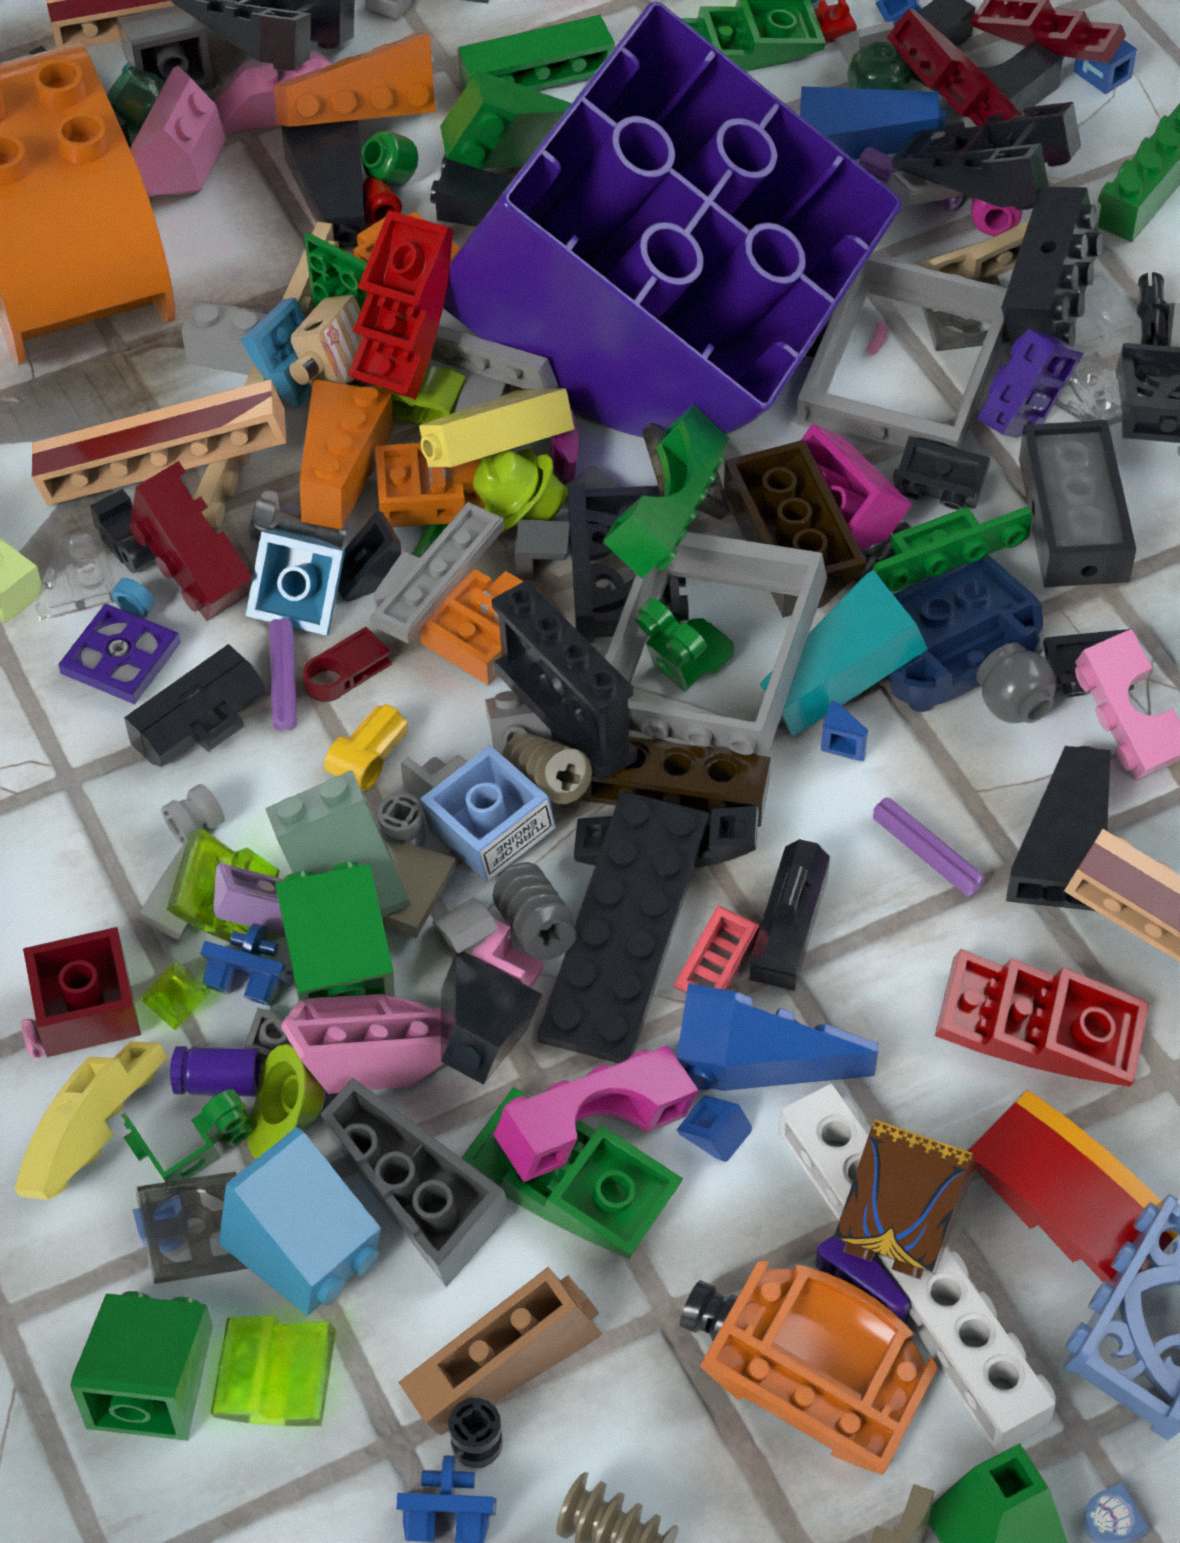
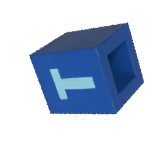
M1123 40L1109 63L1075 59L1073 72L1104 94H1108L1132 78L1137 48Z

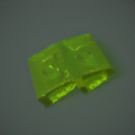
M200 828L189 833L166 910L188 924L230 942L234 931L247 934L251 926L219 919L215 916L214 894L218 864L223 863L278 878L280 870L248 847L234 852Z
M274 1315L227 1318L210 1413L215 1418L253 1424L322 1426L336 1329L329 1321L281 1324Z

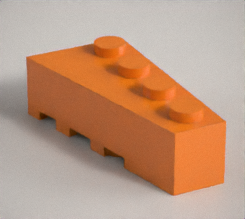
M413 33L403 37V39L372 48V50L354 57L342 59L324 68H318L274 84L277 124L291 127L436 112L430 34Z
M313 379L300 474L301 522L342 530L376 466L375 446L387 445L393 434L392 393L379 391L372 387H358Z

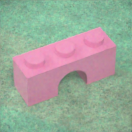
M1133 629L1083 650L1075 662L1077 665L1075 668L1076 677L1083 690L1091 692L1097 704L1095 711L1100 725L1105 731H1111L1118 745L1116 747V754L1122 767L1127 772L1131 771L1137 781L1179 762L1180 720L1175 710L1170 709L1159 715H1145L1137 711L1129 700V686L1142 681L1152 670V666Z

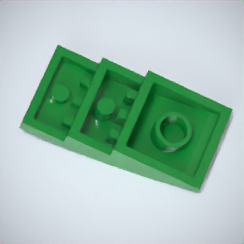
M737 0L735 7L700 6L697 18H681L744 71H752L789 62L824 50L826 46V41L811 0Z
M513 1086L461 1158L501 1187L507 1199L591 1243L630 1259L684 1178L601 1124L595 1131L582 1121H579L575 1124L577 1140L566 1165L523 1182L494 1137L503 1108L515 1098L527 1096Z

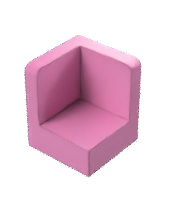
M494 919L499 930L487 936L483 943L476 946L471 956L532 988L544 969L543 961L513 948L511 927Z

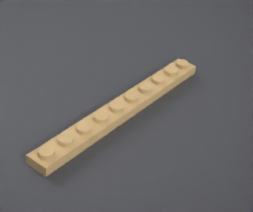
M317 221L312 234L339 248L338 241H334L332 224ZM306 248L283 299L296 297L305 319L313 311ZM253 364L244 386L266 381L255 364ZM251 453L208 464L193 499L195 500L200 496L203 498L208 508L202 511V514L213 529L221 527L227 499L229 496L233 497L238 487V474L242 466L248 465Z

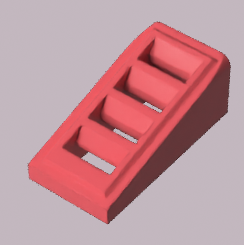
M717 905L678 976L674 988L687 993L688 984H696L690 980L694 974H697L715 983L714 988L728 990L755 946L760 925ZM721 931L739 938L738 945L719 937ZM715 945L731 953L732 956L728 960L709 950ZM705 959L723 968L724 971L719 975L701 966L702 961Z

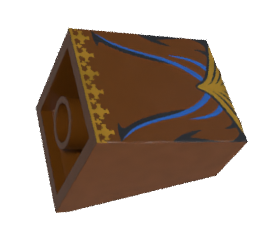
M874 1119L834 1235L837 1240L845 1242L842 1252L872 1262L875 1253L894 1260L892 1270L921 1280L924 1271L936 1275L977 1165L973 1153Z

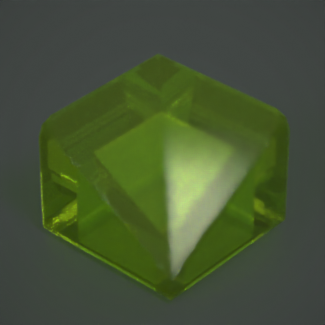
M176 959L142 995L140 1000L172 1029L176 1030L211 991Z

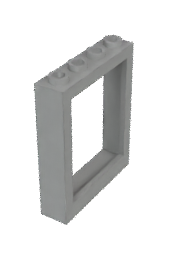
M871 254L833 312L797 399V424L810 427L814 423L840 436L903 453L909 436L961 450L1007 331L1001 309L1007 288ZM868 293L990 324L952 426L827 393Z
M688 532L680 544L674 548L678 551L677 555L663 570L658 571L654 567L643 578L636 574L605 658L630 684L648 637L635 621V618L639 615L638 609L650 597L661 601L670 575L798 596L756 722L628 700L629 730L645 733L655 739L669 737L685 740L699 747L713 745L729 748L742 755H750L752 753L768 755L827 580L822 553Z

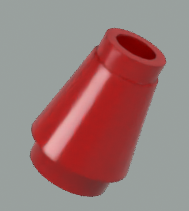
M371 176L364 181V212L366 219L374 225L385 218L388 210L397 213L402 212L401 200L385 181Z

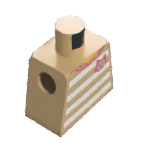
M354 295L324 298L292 333L291 343L298 359L290 365L289 371L297 383L305 385L309 382V385L312 386L313 379L341 384L354 380L347 376L362 340L361 336L352 332L361 311Z

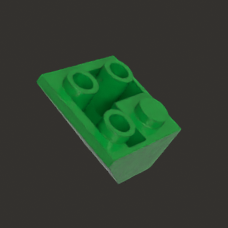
M1020 1443L974 1466L931 1505L928 1525L939 1543H1068L1050 1490Z

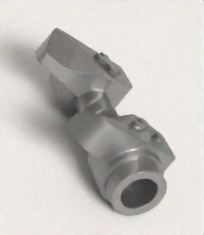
M264 490L261 497H257L249 526H252L251 533L255 536L261 537L262 531L283 528L294 533L319 538L339 548H342L347 531V526H343L342 530L304 523L301 522V517L280 511L278 493L271 490Z

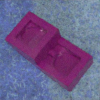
M571 406L574 430L551 436L549 453L553 460V471L563 485H566L575 478L579 452L578 427Z

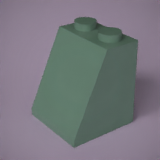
M352 770L265 808L275 836L292 873L310 871L312 875L330 872L333 866L343 862L356 861L359 865L370 863L381 916H387L411 905L387 845Z

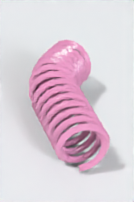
M886 320L885 322L875 323V335L866 347V351L871 355L877 354L886 340Z
M32 1019L22 1020V1033L28 1052L35 1058L43 1056L45 1050L39 1042L35 1021Z

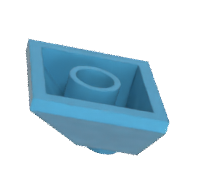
M282 529L262 531L246 616L269 622L273 619L281 620L287 618L291 620L293 628L326 636L329 635L345 550L319 538Z

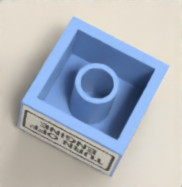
M491 745L420 798L429 830L486 883L556 829L549 796Z

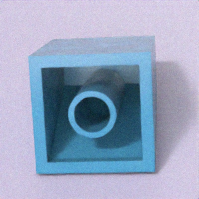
M295 1127L226 1183L219 1245L303 1314L308 1316L322 1303L325 1306L331 1304L340 1295L345 1283L355 1274L361 1276L371 1269L379 1256L377 1246L381 1227L301 1129Z

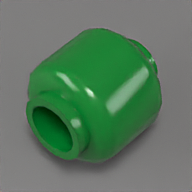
M379 131L373 134L366 141L361 152L363 169L369 177L383 180L389 185L400 186L407 183L418 167L419 156L414 142L405 136L390 131Z

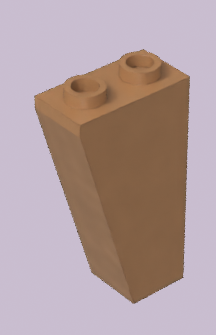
M547 1267L398 1383L424 1422L438 1434L443 1435L449 1431L450 1414L460 1402L470 1398H480L493 1404L600 1337L602 1332L592 1320L600 1313L569 1275L560 1280Z

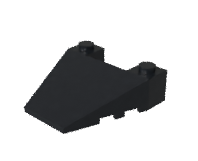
M171 0L173 4L257 61L273 64L275 70L293 71L296 70V66L310 60V41L318 42L320 48L338 49L342 43L354 38L355 0Z
M1065 102L1024 108L1023 117L1004 121L1001 120L1000 114L987 116L988 123H983L981 126L965 128L964 122L915 132L892 158V166L898 170L1000 208L1014 206L1015 210L1031 209L1034 206L1039 188L1049 187L1045 163L1050 167L1067 164L1081 147L1074 103Z

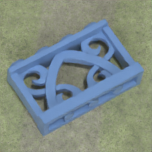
M1168 1194L1157 1206L1149 1202L1138 1216L1133 1227L1140 1232L1134 1243L1132 1244L1127 1241L1114 1258L1111 1267L1117 1270V1273L1110 1284L1104 1281L1090 1300L1088 1307L1095 1312L1087 1325L1080 1322L1069 1337L1065 1348L1071 1354L1063 1366L1070 1373H1077L1152 1424L1150 1429L1167 1441L1180 1432V1367L1172 1362L1171 1355L1165 1358L1164 1361H1162L1159 1355L1169 1348L1180 1350V1334L1162 1338L1153 1345L1143 1317L1141 1294L1159 1287L1180 1285V1244L1177 1241L1173 1243V1254H1166L1159 1247V1238L1162 1232L1172 1230L1180 1235V1204L1177 1203L1178 1199L1171 1194ZM1147 1257L1149 1263L1154 1268L1138 1273ZM1119 1305L1122 1322L1111 1320ZM1106 1336L1114 1337L1119 1343V1351L1112 1353L1110 1356L1124 1358L1133 1353L1137 1363L1125 1370L1114 1369L1101 1358L1099 1353L1101 1340ZM1143 1372L1166 1401L1163 1402L1132 1380Z

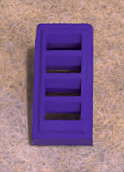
M834 1235L817 1247L815 1266L819 1271L840 1278L863 1290L886 1306L907 1325L910 1300L875 1256L872 1262L842 1252L845 1242L837 1240Z

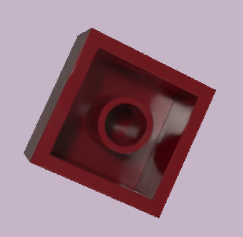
M118 927L23 948L37 1029L47 1057L141 1036L126 957Z

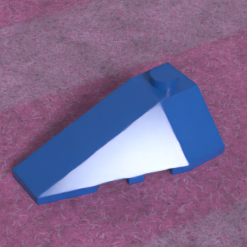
M688 984L677 1059L698 1090L716 1089L728 1091L875 1076L879 1043L827 1024L817 1025L814 1028L805 1026L794 1019V1012L779 1008L776 1014L769 1013L751 1006L753 997L739 992Z

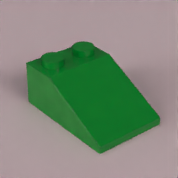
M477 70L440 125L446 158L478 169L524 166L572 103Z

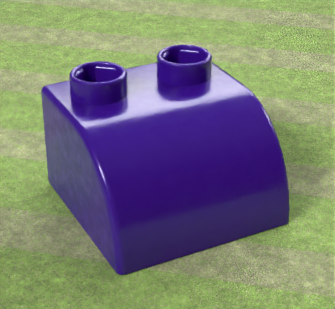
M654 1L645 7L450 261V272L443 309L480 338L548 358L558 388H566L571 408L608 428L645 439L660 440L664 431L694 404L724 434H728L755 421L773 405L899 213L901 200L893 191L664 4Z

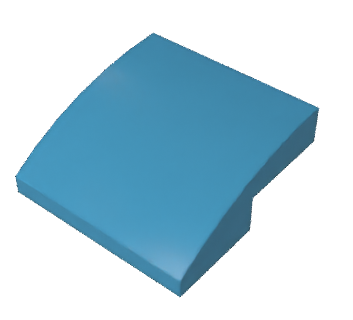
M296 297L283 299L241 339L247 353L266 380H272L277 393L293 408L301 407L311 397L312 386L309 385V382L305 385L297 383L289 371L290 365L298 359L291 343V335L305 320Z

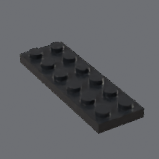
M620 792L574 926L577 939L571 948L565 952L537 1034L539 1043L618 1064L626 1061L634 1054L710 822L709 812L628 792Z

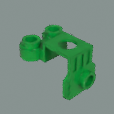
M650 597L638 609L639 615L635 618V621L651 637L646 642L654 667L684 692L703 674L717 673L734 656V643L704 618L690 619L687 623L682 622L680 624L675 620L669 609L654 597Z
M229 1089L216 1095L205 1104L199 1115L191 1119L205 1145L167 1171H164L126 1113L121 1115L125 1121L123 1124L127 1130H131L123 1138L139 1162L147 1156L149 1157L170 1190H173L220 1158L214 1146L218 1141L226 1142L229 1147L244 1141L253 1132L250 1126L252 1119L245 1110V1104L234 1089ZM198 1159H201L192 1168L182 1172V1170L186 1168L189 1164L193 1163Z

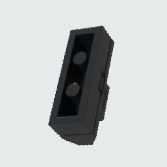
M227 644L124 717L130 744L147 758L152 765L163 767L196 742L207 752H210L245 726L237 713L265 693L264 682L252 664L245 660L231 645Z
M798 839L784 848L750 959L749 980L792 991L796 989L829 875L830 856L818 843Z

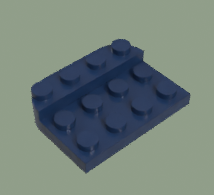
M989 555L984 556L979 561L967 562L951 568L939 576L928 577L893 594L917 624L928 650L886 676L890 680L891 694L899 700L909 703L910 708L914 711H929L937 704L953 700L979 687L976 674L980 665L991 653L1006 644L1019 643L1025 650L1038 653L1039 655L1044 650L1041 602Z

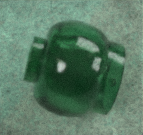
M875 42L860 48L851 58L847 71L849 87L855 89L907 91L911 80V67L893 45L886 42Z
M134 66L128 67L118 77L108 92L107 97L112 109L127 122L129 133L138 135L166 81L152 72H141Z

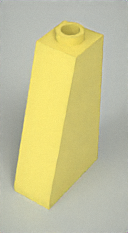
M566 388L517 390L419 425L422 437L420 444L428 467H453L574 430Z

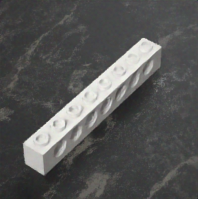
M832 1083L781 1108L779 1133L837 1219L840 1220L852 1185L851 1180L855 1177L869 1135L860 1125L859 1115L852 1101L846 1096L841 1098ZM838 1140L845 1145L842 1147H832L825 1142ZM945 1248L936 1275L924 1271L921 1280L892 1270L894 1260L876 1253L874 1254L875 1258L910 1300L907 1322L997 1454L1050 1425L1056 1405V1397L1050 1383L1043 1375H1035L1026 1362V1353L1021 1342L1013 1333L1009 1332L1007 1334L996 1319L997 1312L991 1299L985 1292L981 1291L978 1293L968 1279L967 1267L957 1252H949ZM946 1296L956 1304L942 1306L936 1303L933 1298ZM975 1337L982 1341L984 1346L978 1348L969 1347L961 1339ZM995 1378L1005 1379L1012 1384L1013 1388L1009 1390L998 1389L990 1383V1380Z

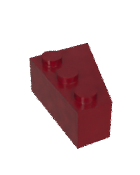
M177 461L136 486L130 530L140 545H147L155 554L156 564L162 574L168 579L173 578L180 586L182 597L187 606L193 612L199 611L205 620L209 621L248 596L253 577L224 531L217 534L202 514V511L207 509L208 506L201 496L195 500L192 498L180 479V476L186 473L181 463Z

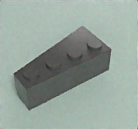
M352 1078L320 1114L326 1129L337 1147L445 1287H447L510 1213L504 1190L356 1079Z

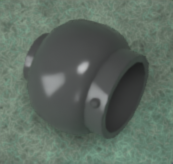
M1019 643L1006 644L996 649L982 662L977 671L976 680L982 687V697L985 704L994 716L1004 722L1012 724L1022 722L1033 723L1043 718L1053 707L1057 678L1052 667L1043 656L1025 650Z

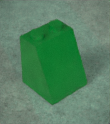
M356 861L343 862L333 866L330 872L312 875L310 871L294 872L285 876L284 881L275 883L298 1001L308 998L385 994L395 997L394 971L370 863L359 865Z
M126 1291L122 1295L105 1294L70 1384L86 1429L188 1441L213 1328L207 1304H201L193 1298L183 1296L175 1297L172 1300L154 1299L137 1291Z

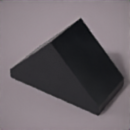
M376 511L344 549L345 555L338 586L341 598L344 601L350 602L374 593L402 553L401 542L381 511Z

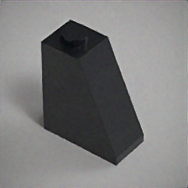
M464 951L456 952L441 988V1062L484 1085L528 1030L542 993Z

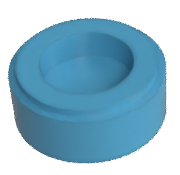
M121 578L111 591L114 602L122 610L141 618L147 617L156 605V600L150 591L130 578Z

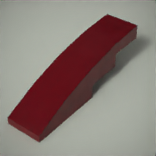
M984 0L970 21L974 28L1013 43L1028 46L1031 42L1035 41L1057 55L1104 63L1110 62L1126 37L1121 24L1090 22L1085 11L1054 9L1049 0Z
M908 8L886 37L929 90H938L960 117H969L976 126H981L983 123H988L987 116L1000 114L1002 121L1023 116L1002 91L964 53L915 10Z

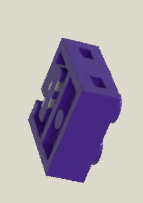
M1027 329L1026 333L1018 337L1011 349L1012 358L1007 366L1003 365L995 376L988 391L990 396L977 419L1000 434L1019 438L1024 425L1028 421L1033 424H1044L1084 353L1059 338Z

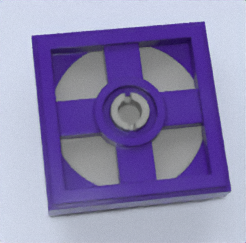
M105 603L59 662L60 674L135 705L181 643L180 635L176 631Z

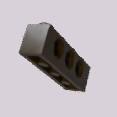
M629 736V742L637 749V761L601 782L592 774L591 782L586 792L582 795V801L616 806L620 792L623 791L709 812L710 820L711 809L757 806L759 811L758 827H761L769 787L771 757L757 755L756 753L742 755L734 751L713 749L710 746L699 747L672 743L663 739L651 740Z

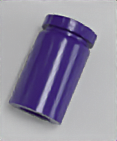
M176 1046L174 1048L170 1064V1083L173 1094L185 1095L187 1091L190 1095L216 1096L226 1090L234 1089L238 1096L256 1097L261 1076V1055L258 1048L196 1046L191 1047L189 1050L187 1046Z

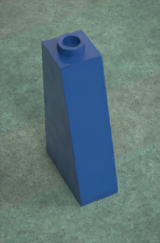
M801 86L800 116L853 160L859 159L861 153L868 147L886 155L898 153L915 132L945 126L946 108H939V92Z

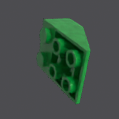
M307 232L304 235L313 310L324 298L348 295L355 296L361 310L368 293L359 289L358 285L367 263Z

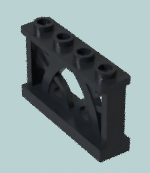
M1124 343L1115 371L1123 417L1122 437L1180 443V347Z
M662 481L659 486L585 489V483L568 484L576 630L589 643H594V637L614 636L623 611H610L625 606L635 579L634 577L625 583L621 575L614 569L601 564H590V561L602 559L613 553L608 546L595 543L592 539L597 536L605 538L613 522L641 496L663 497L665 481ZM618 512L617 516L608 513ZM670 575L662 598L675 620L681 624V621H689L688 595H679V587H686V578ZM607 579L614 584L616 589L612 590L610 583L604 588L597 587L595 584L599 580Z
M524 581L491 600L492 609L499 615L502 657L494 661L495 673L564 745L575 748L587 756L590 760L592 774L600 782L636 762L637 749L629 742L628 699L634 695L633 686L528 581Z

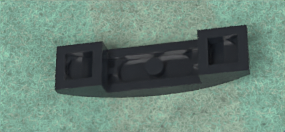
M757 806L711 809V820L695 868L733 860L756 850L759 813ZM612 816L577 818L574 847L575 861L593 866L596 865Z

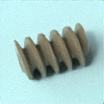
M520 734L513 737L505 745L501 754L548 795L549 800L555 804H568L576 801L586 792L591 782L592 768L590 760L583 752L541 736Z
M588 1472L582 1473L572 1484L559 1512L556 1528L557 1534L566 1539L575 1534V1543H674L679 1530L677 1525H673L664 1535L658 1533L661 1516L658 1514L651 1517L645 1524L641 1523L640 1518L643 1505L640 1503H636L627 1513L623 1512L622 1506L625 1494L618 1492L609 1502H606L603 1499L607 1484L603 1481H600L591 1491L586 1490Z

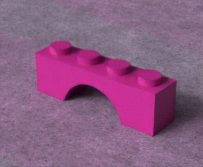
M668 1045L650 1052L644 1049L634 1053L626 1061L611 1067L601 1065L589 1072L587 1076L570 1083L567 1080L559 1081L549 1087L546 1092L531 1098L527 1096L515 1098L503 1108L494 1137L523 1182L566 1165L577 1140L575 1124L579 1121L598 1115L614 1116L629 1121L647 1133L685 1118L699 1090Z

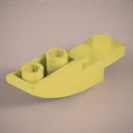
M130 1041L113 1058L89 1056L71 1075L49 1105L30 1140L15 1185V1191L19 1197L43 1200L54 1198L67 1188L68 1180L79 1169L92 1163L99 1157L101 1148L114 1136L105 1120L118 1114L124 1107V1101L136 1089L150 1083L156 1075L155 1071L168 1059L160 1043Z

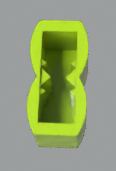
M427 367L416 400L375 386L374 388L379 391L392 393V416L394 422H412L419 426L455 413L466 377L451 368Z

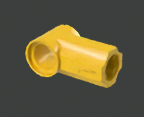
M386 703L384 706L377 705L349 738L341 736L333 742L324 760L325 771L337 777L352 770L362 791L369 790L376 783L382 772L384 759L409 731L408 721L401 716L396 708Z

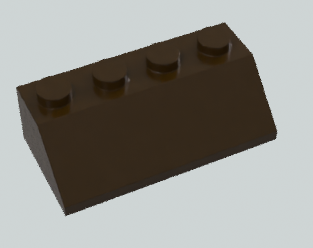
M805 440L725 460L723 494L746 541L822 553L827 580L817 608L824 607L866 569L867 562ZM771 592L782 617L791 616L798 596Z

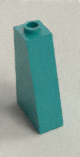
M874 570L866 574L808 634L779 724L784 723L793 737L826 716L831 701H836L843 705L928 650L915 621ZM773 670L760 683L764 693H766Z

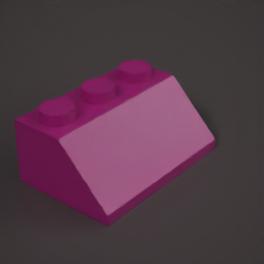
M812 423L801 440H805L860 550L862 551L887 540L912 504L846 438Z

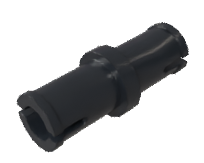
M1152 272V286H1149L1148 273H1145L1138 279L1140 303L1136 309L1137 318L1141 322V344L1153 345V337H1157V346H1166L1168 342L1166 319L1169 315V305L1164 301V278L1161 274Z

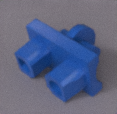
M257 923L251 925L247 934L236 931L232 933L230 944L241 947L242 951L204 941L200 953L207 960L202 984L208 989L230 994L237 972L250 975L244 997L269 1007L275 1000L281 985L290 987L293 972L286 970V965L282 962L261 957V954L275 957L279 944L266 940V926Z
M454 1455L443 1456L442 1471L422 1470L421 1486L441 1487V1494L397 1493L396 1509L403 1511L405 1541L435 1542L437 1512L457 1513L455 1543H485L490 1514L496 1515L497 1498L492 1496L454 1495L455 1488L475 1487V1472L456 1471Z

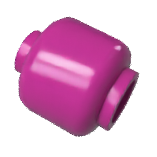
M972 197V221L982 233L995 237L1019 225L1022 218V210H1015L1014 206L1000 208Z

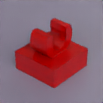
M825 0L819 2L818 8L814 9L826 44L835 42V38L857 30V24L851 16L850 8L845 0H838V4L830 6L827 5Z

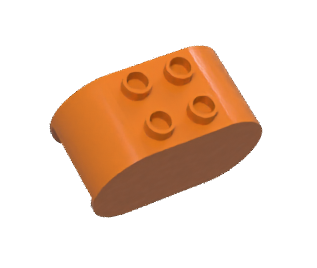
M79 42L0 63V327L17 366L26 364L23 344L25 340L150 304H154L158 315L164 323L174 321L175 302L173 288L154 213L135 159L84 45Z

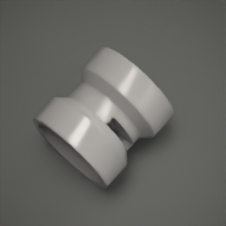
M198 784L188 790L186 800H172L161 808L162 816L168 828L183 845L184 843L190 844L198 839L199 832L203 830V827L214 829L225 821L224 813L218 801L203 784Z
M404 793L393 794L385 798L377 810L380 832L384 841L423 847L426 837L423 809L419 800L412 795Z

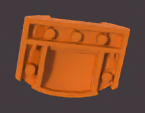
M758 1261L700 1367L739 1401L742 1397H745L832 1449V1456L883 1475L938 1368L932 1357L925 1364L924 1359L911 1340L915 1335L911 1329L891 1310L863 1290L840 1278L810 1267L796 1264L794 1270L766 1269L770 1261Z

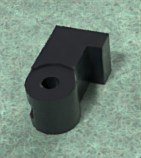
M122 488L90 505L96 534L121 564L123 563L131 573H136L151 563L156 562V556L147 545H140L134 538L130 530L133 506L131 498Z

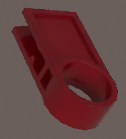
M365 626L321 654L311 658L303 668L305 690L311 698L317 701L331 702L339 699L345 693L391 666L392 662L387 657L391 653ZM322 671H332L340 675L336 682L329 685H319L311 681L312 677Z

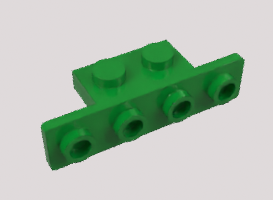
M969 507L962 508L891 535V547L896 556L877 562L873 570L890 591H900L909 584L919 580L939 576L947 570L964 563L976 562L988 554L1020 545L1029 538L1033 514L1028 507H1024L979 524Z

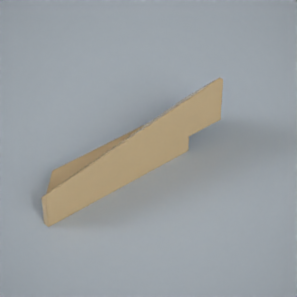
M1029 221L995 237L911 264L921 265L925 268L948 274H957L967 279L985 283L1014 269Z

